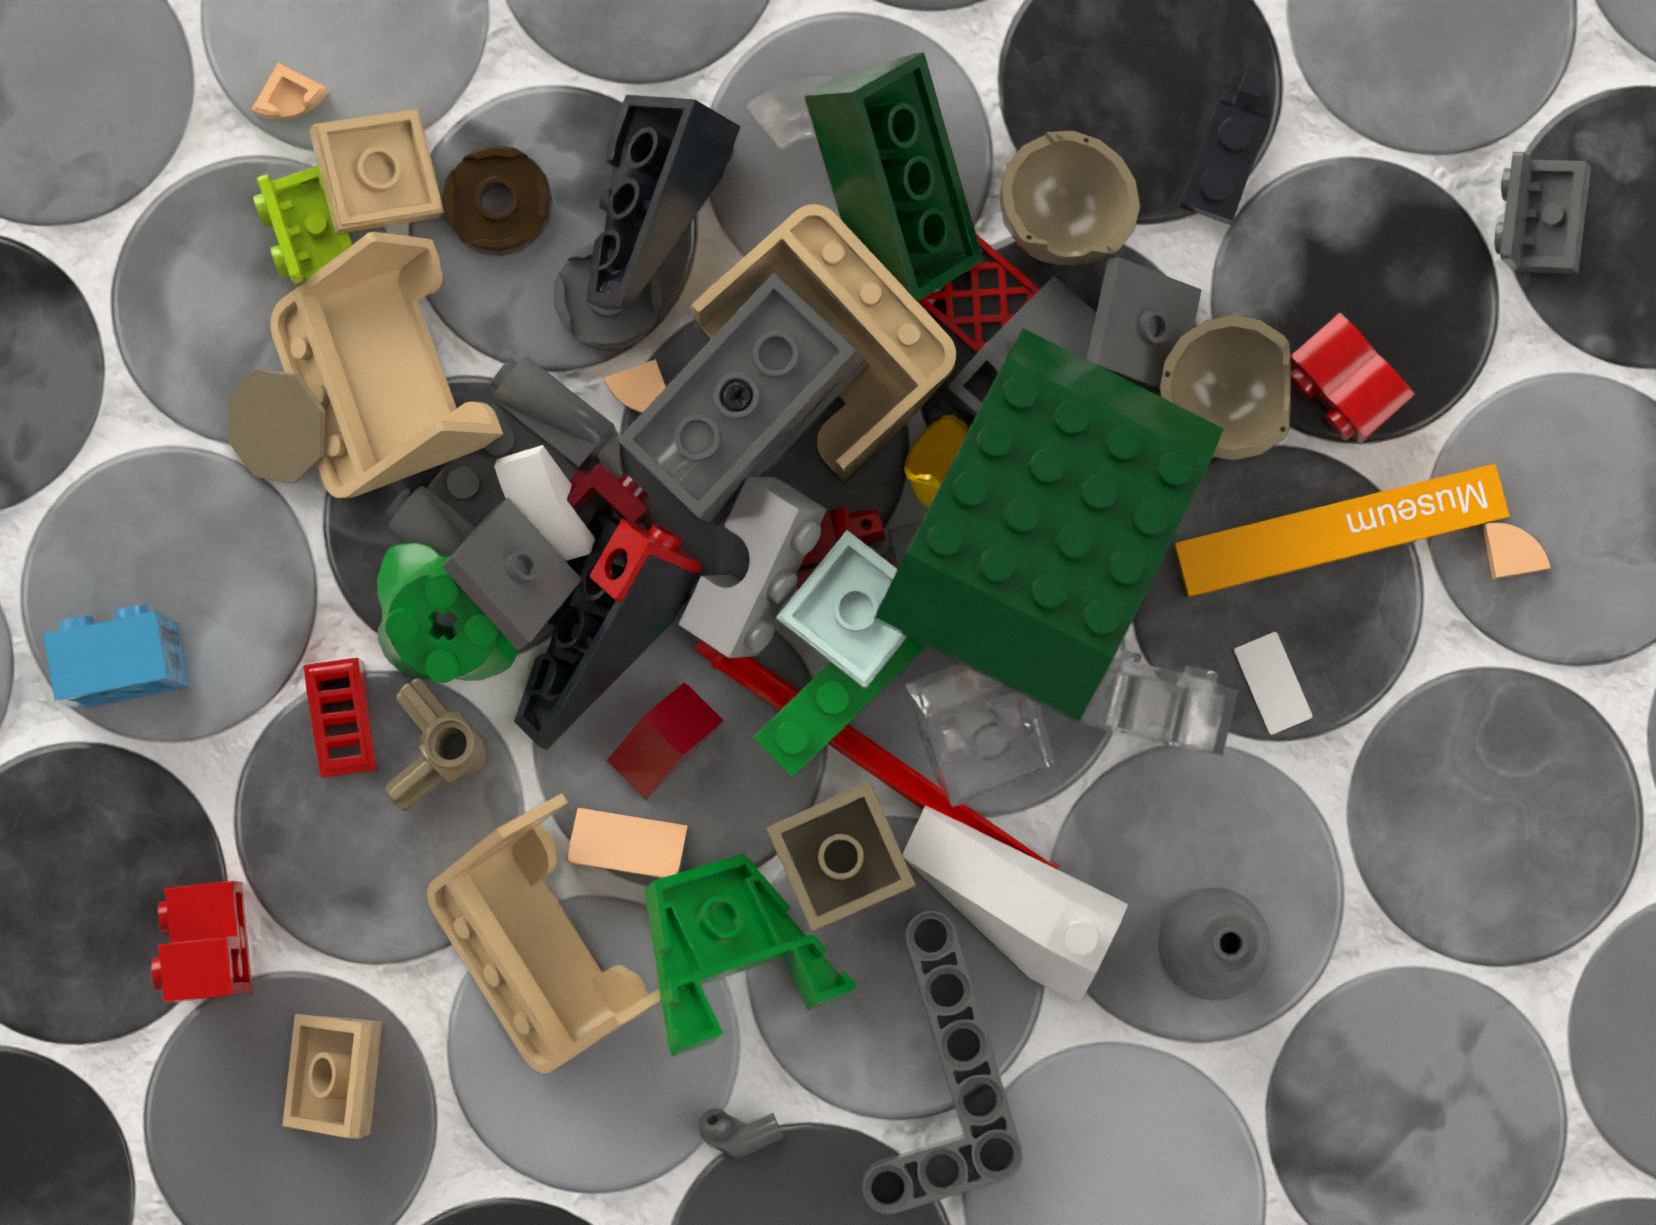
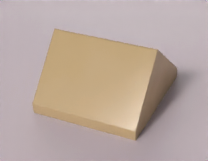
M295 1014L282 1126L352 1139H359L370 1134L382 1022Z

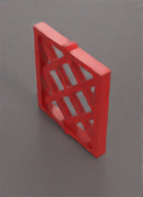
M976 234L980 248L996 262L979 263L968 270L971 271L972 290L952 291V282L950 281L945 284V291L933 292L918 301V303L977 354L987 343L982 342L981 324L1001 323L1002 328L1015 315L1008 314L1007 296L1026 295L1027 301L1024 303L1025 305L1040 289ZM998 270L999 288L979 289L978 271ZM1005 270L1024 287L1006 288ZM999 296L1001 315L981 316L980 297ZM972 298L974 316L954 317L953 299ZM946 299L947 317L928 300ZM974 324L975 341L957 325Z

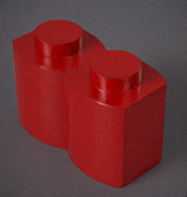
M1341 313L1335 316L1290 356L1291 384L1307 400L1315 396L1324 404L1329 411L1324 416L1326 422L1345 441L1352 437L1361 444L1415 395L1401 376L1376 353L1366 338Z

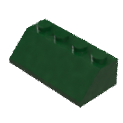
M924 52L914 53L841 75L804 95L841 221L917 302L984 261Z

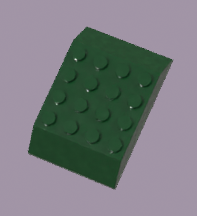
M1023 328L1002 364L916 531L873 620L1079 723L1137 613L1212 460L1224 428Z

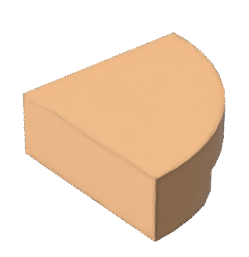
M277 63L252 111L255 115L270 120L295 119L315 109L324 100L328 90L319 83Z
M656 359L604 378L608 389L616 400L639 413H643L666 388Z
M1486 523L1482 526L1492 580L1547 571L1551 568L1547 555L1541 545L1524 530L1504 523Z

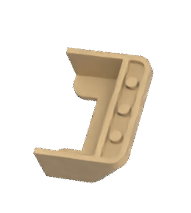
M810 204L797 209L692 303L691 307L695 323L712 339L774 272L870 364L860 377L842 395L838 396L845 405L823 424L817 437V448L820 457L843 482L899 432L949 377L955 365L956 348L950 336L832 210L822 205Z

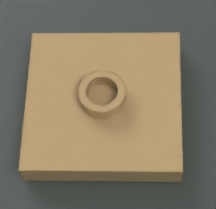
M418 109L318 123L311 126L309 133L335 235L435 219L443 215L444 208Z

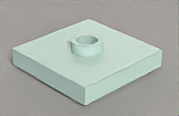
M846 530L776 617L781 624L864 689L869 686L907 638V636L873 620L897 569L848 530Z

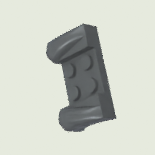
M525 356L518 363L510 359L500 368L491 383L497 389L493 395L495 403L491 408L496 413L503 435L483 449L448 461L426 488L420 486L414 492L408 488L404 489L387 510V515L392 518L388 525V530L404 543L417 542L430 545L441 556H451L495 506L506 499L494 467L497 459L543 445L570 481L578 471L584 467L587 468L615 434L617 430L614 424L528 356Z

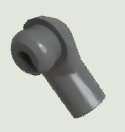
M713 1108L706 1111L701 1116L699 1122L700 1135L705 1143L734 1158H743L785 1138L774 1113L746 1124L726 1114L722 1109Z

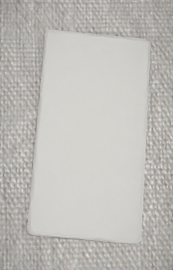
M1277 632L1270 633L1234 649L1269 734H1275L1313 717Z

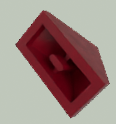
M683 682L638 721L606 761L647 800L724 720L686 682Z

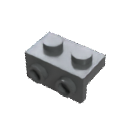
M1513 152L1511 168L1504 169L1501 179L1502 199L1507 201L1505 219L1497 223L1494 238L1496 253L1500 254L1501 260L1513 272L1578 274L1591 166L1587 161L1531 160L1525 152Z

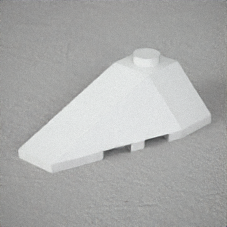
M925 806L902 854L903 858L1030 979L1081 1003L1115 936L1128 904Z

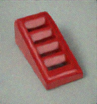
M349 658L303 665L321 778L377 771L364 661L360 658ZM348 677L350 679L351 687L323 691L322 681ZM353 700L354 710L326 714L325 704ZM357 722V733L329 736L328 726ZM359 744L361 746L362 755L331 758L330 748Z

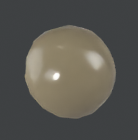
M1075 131L1046 132L1044 136L1023 145L1011 161L1007 162L999 197L1003 223L1024 253L1040 261L1056 265H1085L1109 258L1123 246L1134 232L1140 209L1136 180L1122 157L1101 140Z
M1236 315L1205 320L1181 336L1166 358L1160 384L1161 397L1224 428L1213 457L1237 460L1261 455L1282 441L1290 429L1291 362L1289 342L1284 335L1261 320Z

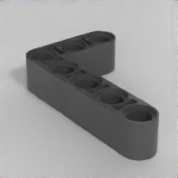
M934 910L923 911L913 916L906 926L904 933L905 944L963 1135L884 1158L871 1164L863 1176V1196L873 1210L882 1214L899 1213L1004 1181L1014 1176L1020 1168L1023 1159L1022 1147L956 929L951 919L943 913ZM932 919L938 921L943 926L946 932V940L939 950L928 953L922 951L917 946L914 940V932L920 922ZM949 973L959 979L962 985V994L957 1003L951 1006H941L933 1000L930 988L937 976ZM967 1028L976 1034L979 1046L973 1057L960 1061L950 1056L947 1050V1041L953 1031ZM975 1083L989 1085L995 1095L993 1107L984 1114H972L964 1106L963 1097L965 1091ZM992 1138L1004 1139L1011 1147L1010 1160L1000 1169L988 1168L980 1160L982 1146ZM943 1154L951 1156L956 1161L958 1169L953 1181L946 1185H936L930 1182L926 1177L925 1171L930 1159ZM883 1171L895 1172L903 1180V1191L893 1201H881L871 1191L873 1179Z

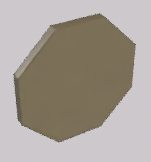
M261 368L256 369L229 395L228 442L254 477L292 484L296 483L324 457L325 409L300 375Z

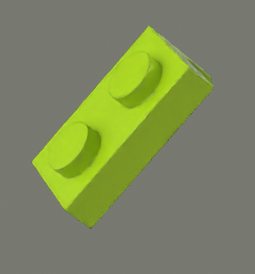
M318 166L273 181L268 174L257 177L262 194L253 196L263 226L266 228L273 225L279 245L270 247L281 279L290 276L292 282L298 287L353 245L350 233L335 235Z

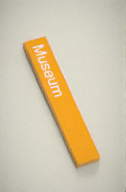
M1495 463L1176 542L1173 547L1186 597L1190 598L1509 518L1510 514Z

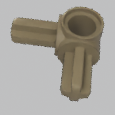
M419 678L406 683L396 696L398 703L423 732L419 740L421 743L419 749L422 755L389 782L385 788L388 797L403 811L409 810L444 779L449 784H453L460 777L476 773L484 765L487 757V744L483 736L472 728L458 710L449 712L427 684ZM465 735L467 739L465 752L455 760H448L446 757L448 743L456 736Z

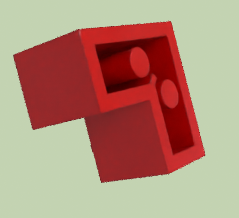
M224 881L165 888L166 901H160L158 904V920L162 935L169 934L170 944L158 945L159 957L152 959L151 967L155 991H163V1001H188L253 993L242 882Z

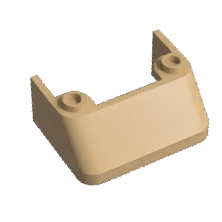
M562 793L494 830L432 880L427 888L428 903L438 923L523 1059L532 1069L542 1074L551 1073L661 1002L659 988L648 995L642 979L628 968L615 965L602 972L544 880L556 867L557 849L552 836L545 831L541 824L568 803Z

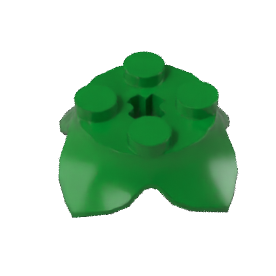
M417 542L391 546L383 558L377 578V594L383 615L382 622L378 628V642L389 663L411 676L432 679L438 683H447L453 679L464 681L483 680L509 669L516 659L518 650L442 567L451 556H441L430 545ZM438 610L442 616L447 611L455 614L456 620L453 627L440 625L435 620L437 617L435 611Z

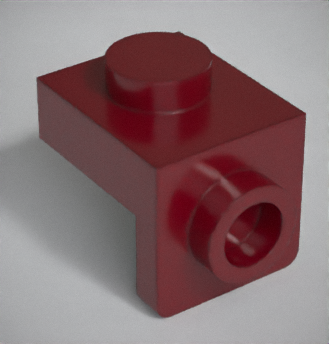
M598 463L591 472L586 467L582 468L569 481L572 486L567 501L577 514L597 494L622 519L635 525L641 526L651 516L648 507L643 504L649 495L627 474H624L618 480L604 466Z

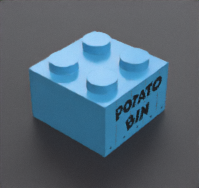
M136 605L115 610V619L104 622H93L92 616L65 619L58 622L59 631L43 634L54 700L84 709L190 687L178 622L160 614V611H149L148 605Z

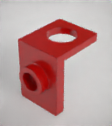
M622 519L593 568L590 578L613 599L622 602L649 555L694 574H698L703 565L680 546L682 539L668 529L653 524L650 530H647ZM626 551L628 558L626 568L619 578L612 580V563L619 553Z

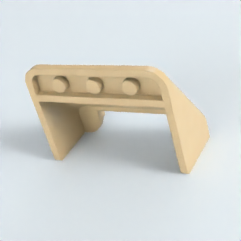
M369 232L282 298L272 312L270 322L271 334L284 372L300 375L325 409L324 457L317 463V467L324 487L329 494L336 498H353L483 449L503 435L496 413L489 405L482 402H467L457 408L419 305L421 299L439 290L443 280L440 259L432 239Z

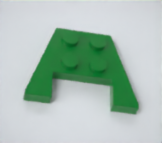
M745 854L654 880L644 890L668 1049L672 1057L712 1044L724 1034L701 987L702 984L783 959L808 1010L846 998L858 989L854 980L846 971L839 975L822 955L827 949L814 934L806 936L786 912L791 907Z

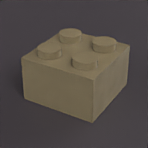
M870 782L766 827L812 932L916 886Z

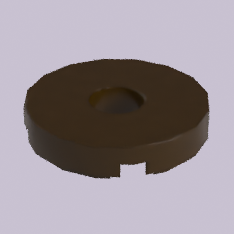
M498 145L473 150L463 157V161L457 164L455 169H452L446 178L442 197L446 221L458 239L478 253L495 256L520 252L535 242L550 220L553 202L548 179L539 165L530 159L528 155L516 148ZM495 187L505 188L513 196L511 206L500 214L489 213L482 205L486 192Z

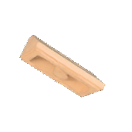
M578 808L566 862L664 878L680 873L688 826Z

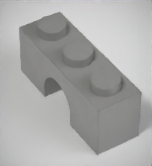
M747 477L724 526L738 535L748 548L750 562L747 574L742 581L730 574L701 576L679 625L728 658L758 656L759 652L769 644L773 637L775 629L773 623L782 604L789 599L797 586L798 578L796 574L805 555L813 549L821 534V527L819 525L827 509L777 477Z

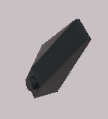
M625 95L607 145L605 162L612 165L613 170L610 189L601 191L599 208L606 211L607 214L604 232L594 241L586 302L594 306L622 310L630 309L722 179L726 166L732 157L733 147L741 126L695 99Z
M598 509L587 526L595 538L591 553L568 561L570 567L579 575L582 581L566 598L563 606L559 607L548 620V623L555 627L547 653L541 654L535 659L514 722L538 747L546 750L668 628L681 606L688 599L691 589L699 577L697 574L649 555L623 601L620 602L613 599L590 578V574L620 521ZM626 551L619 553L612 563V580L619 578L626 568L628 560Z

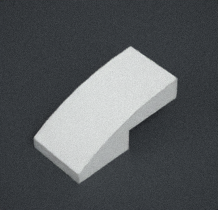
M541 445L497 459L494 467L505 498H509L561 557L567 561L590 554L595 538L567 501L572 484L545 447Z

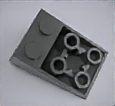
M1053 276L984 345L948 385L945 399L973 423L1002 364L1023 328L1087 360L1096 312Z

